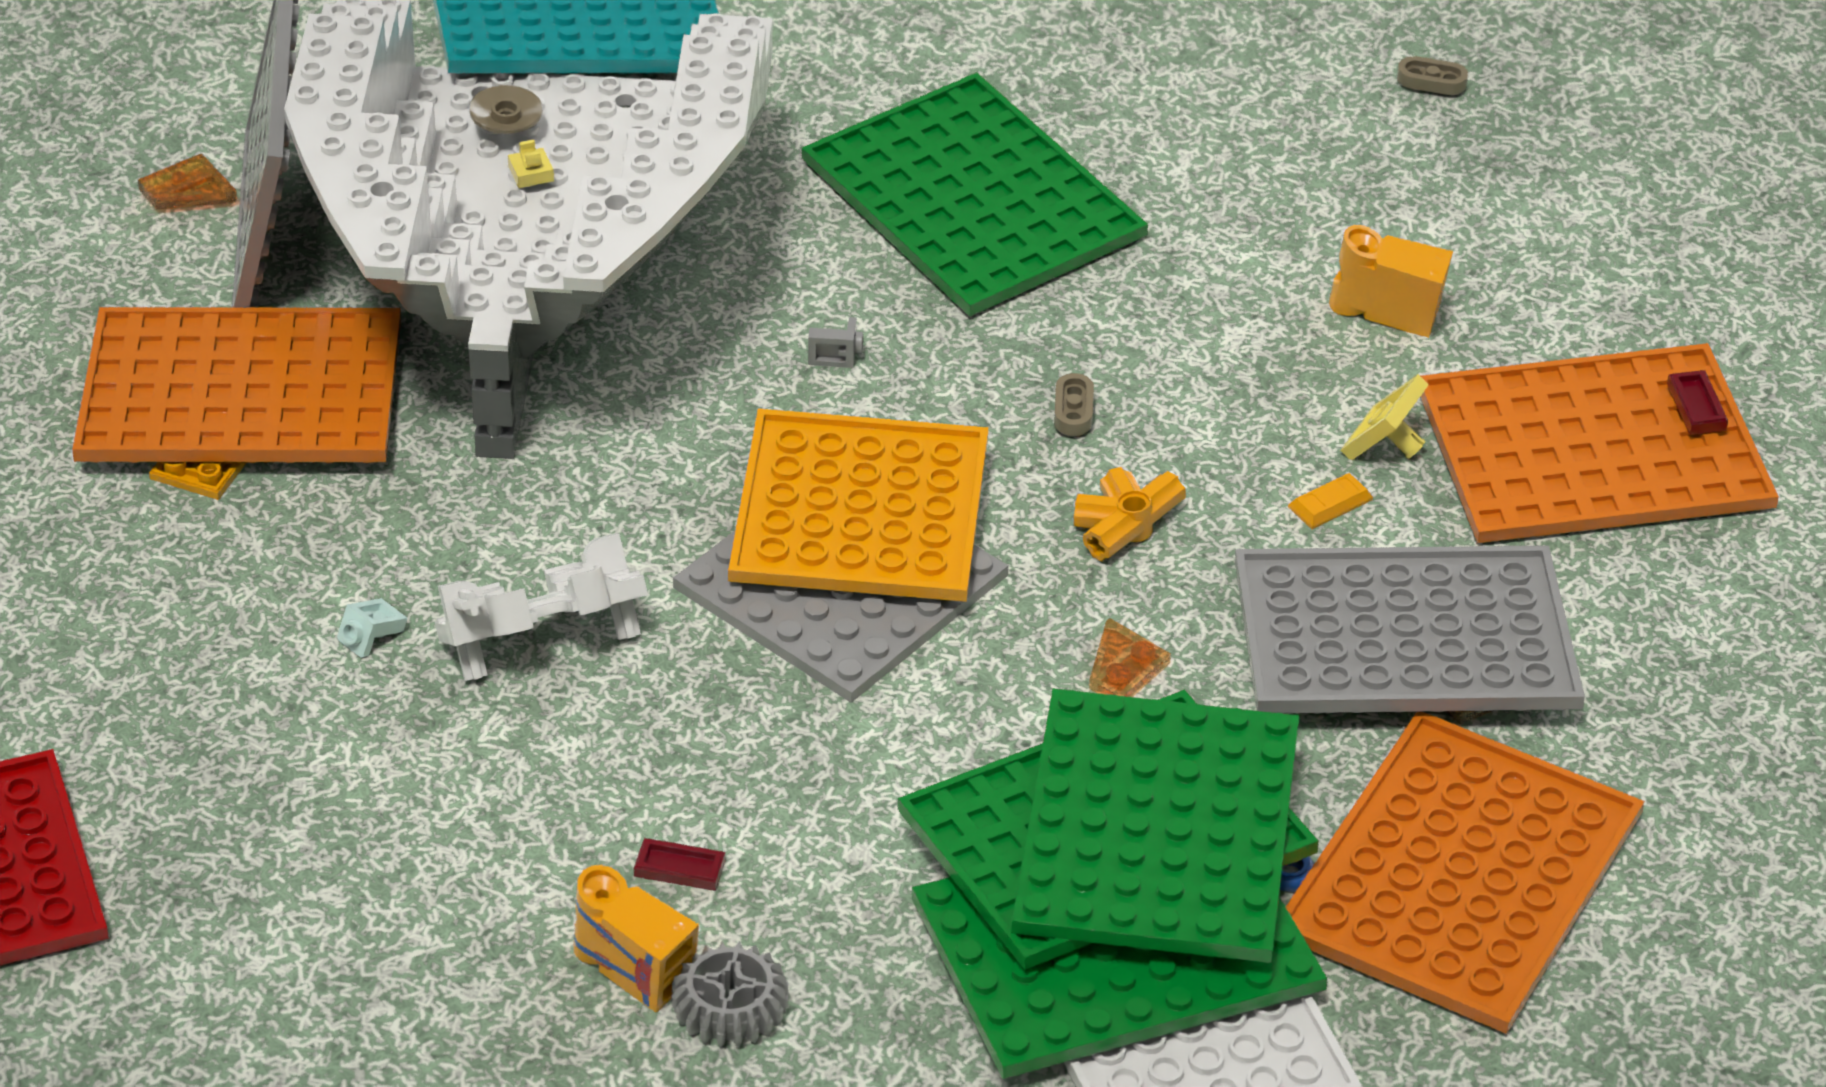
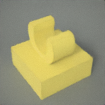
M534 139L519 142L520 153L508 155V167L518 189L554 181V169L544 149H535Z

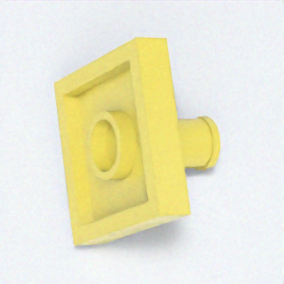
M1417 374L1373 405L1340 451L1348 459L1353 460L1387 436L1405 454L1407 459L1415 455L1422 448V445L1425 444V440L1420 438L1403 419L1429 384Z

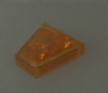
M202 153L138 179L139 191L156 210L229 204L238 201L237 190Z
M1109 618L1105 623L1091 672L1089 689L1100 694L1133 697L1170 664L1171 653Z

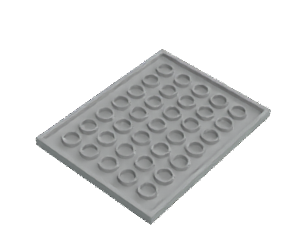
M1549 546L1235 549V567L1257 711L1319 714L1328 712L1400 713L1405 711L1480 712L1485 710L1583 709L1584 691Z

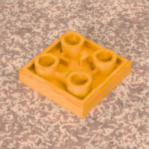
M157 462L149 472V477L154 481L219 500L247 462Z

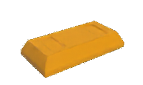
M1347 473L1294 499L1288 504V508L1306 525L1314 529L1372 501L1373 496L1354 476Z

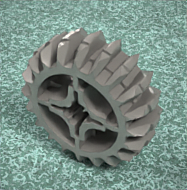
M721 941L720 946L715 950L705 945L702 955L695 953L692 963H681L683 965L681 974L674 976V981L672 982V1007L676 1013L679 1025H686L689 1036L700 1033L703 1044L709 1042L712 1038L717 1039L720 1049L726 1040H733L737 1048H739L744 1038L756 1044L759 1033L770 1036L773 1025L778 1026L781 1024L783 1013L786 1012L788 1007V981H786V976H783L781 964L773 963L770 953L760 955L756 945L748 950L743 949L740 941L735 947H726L723 941Z

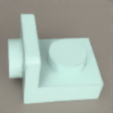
M382 598L347 604L337 639L359 657H367L370 654L375 637L381 638L385 635L403 632L408 618Z

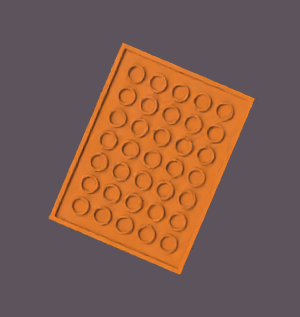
M1417 711L1286 905V908L1311 951L1507 1034L1641 816L1645 801L1423 711Z

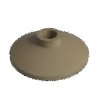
M500 85L477 93L470 102L469 113L473 122L487 131L513 134L523 132L535 126L542 117L543 106L539 97L525 88Z

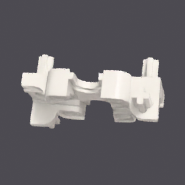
M614 533L590 541L586 545L583 554H581L583 562L570 563L544 570L549 594L527 600L524 588L505 593L504 587L500 586L499 582L478 587L476 584L468 581H455L438 586L445 617L438 618L435 622L440 642L456 646L464 681L475 680L488 675L479 640L534 628L533 623L539 622V617L562 611L565 613L579 611L581 616L610 607L618 640L632 638L641 634L633 599L646 596L648 592L644 575H640L639 571L630 572L627 568L620 534Z

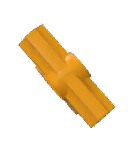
M1122 466L1109 469L1105 477L1100 479V489L1104 496L1077 495L1074 526L1090 529L1083 534V543L1090 551L1091 556L1102 562L1106 558L1113 556L1129 542H1140L1148 539L1153 533V523L1186 498V488L1181 484L1178 476L1169 471H1166L1163 475L1160 474L1140 489L1131 471H1125Z

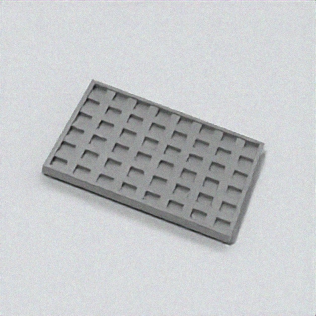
M273 0L245 129L232 307L257 306L259 290L254 289V287L262 284L265 262H260V259L263 260L264 257H268L271 235L266 234V232L274 229L277 215V207L272 206V204H276V200L280 201L283 189V178H278V176H282V173L287 172L290 150L284 149V147L288 148L291 134L286 124L284 107L293 77L289 76V74L293 75L296 62V52L291 51H295L298 29L295 28L299 16V5L293 4H298L299 0Z

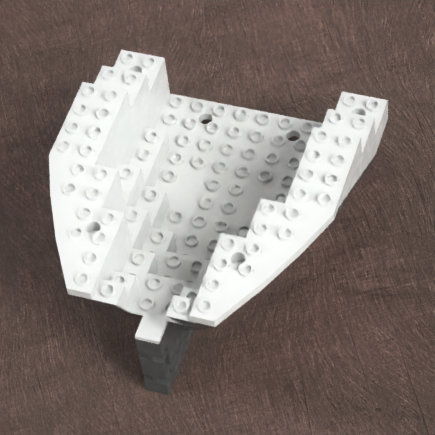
M337 0L336 4H324L321 14L308 15L284 107L285 120L302 166L331 225L364 277L382 292L394 293L410 314H418L442 335H452L469 348L470 378L473 379L471 389L473 424L476 425L474 434L476 457L514 459L534 352L548 341H555L596 308L638 270L677 230L746 146L751 132L765 109L773 53L772 18L700 14L699 23L692 24L690 35L683 36L676 81H665L648 78L630 79L612 76H580L577 74L448 73L447 68H437L434 66L418 67L415 66L411 0ZM512 85L525 88L537 95L542 102L543 113L539 122L528 130L513 134H500L487 131L473 122L469 113L470 102L477 93L493 86ZM625 105H627V106H631V107H629V108H623V107H620V106H625ZM534 139L535 149H544L554 169V181L518 189L508 167V155L520 153L519 142Z

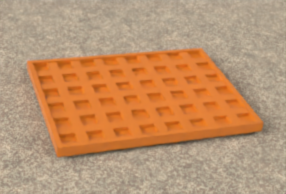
M99 307L72 448L74 462H386L401 328V308Z
M1709 343L1420 375L1429 384L1420 396L1477 543L1777 508L1779 499L1777 491ZM1705 370L1728 419L1727 431L1690 435L1668 388V375Z

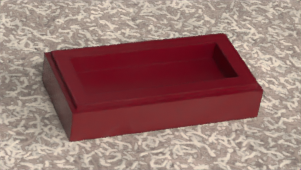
M1705 370L1668 375V388L1690 435L1727 431L1728 419Z
M644 838L633 868L634 877L716 891L726 861V852Z

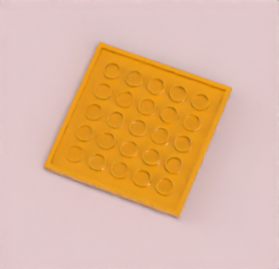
M758 408L729 562L728 582L967 602L989 427Z

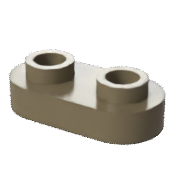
M1409 56L1399 62L1397 80L1407 88L1456 95L1466 89L1468 71L1464 66L1455 62Z
M1070 373L1063 375L1056 382L1054 425L1059 432L1065 435H1082L1087 433L1092 427L1094 384L1089 377L1079 373Z

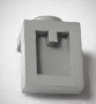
M849 317L847 330L810 328L808 336V365L853 368L855 354H862L863 332L856 331L857 317Z

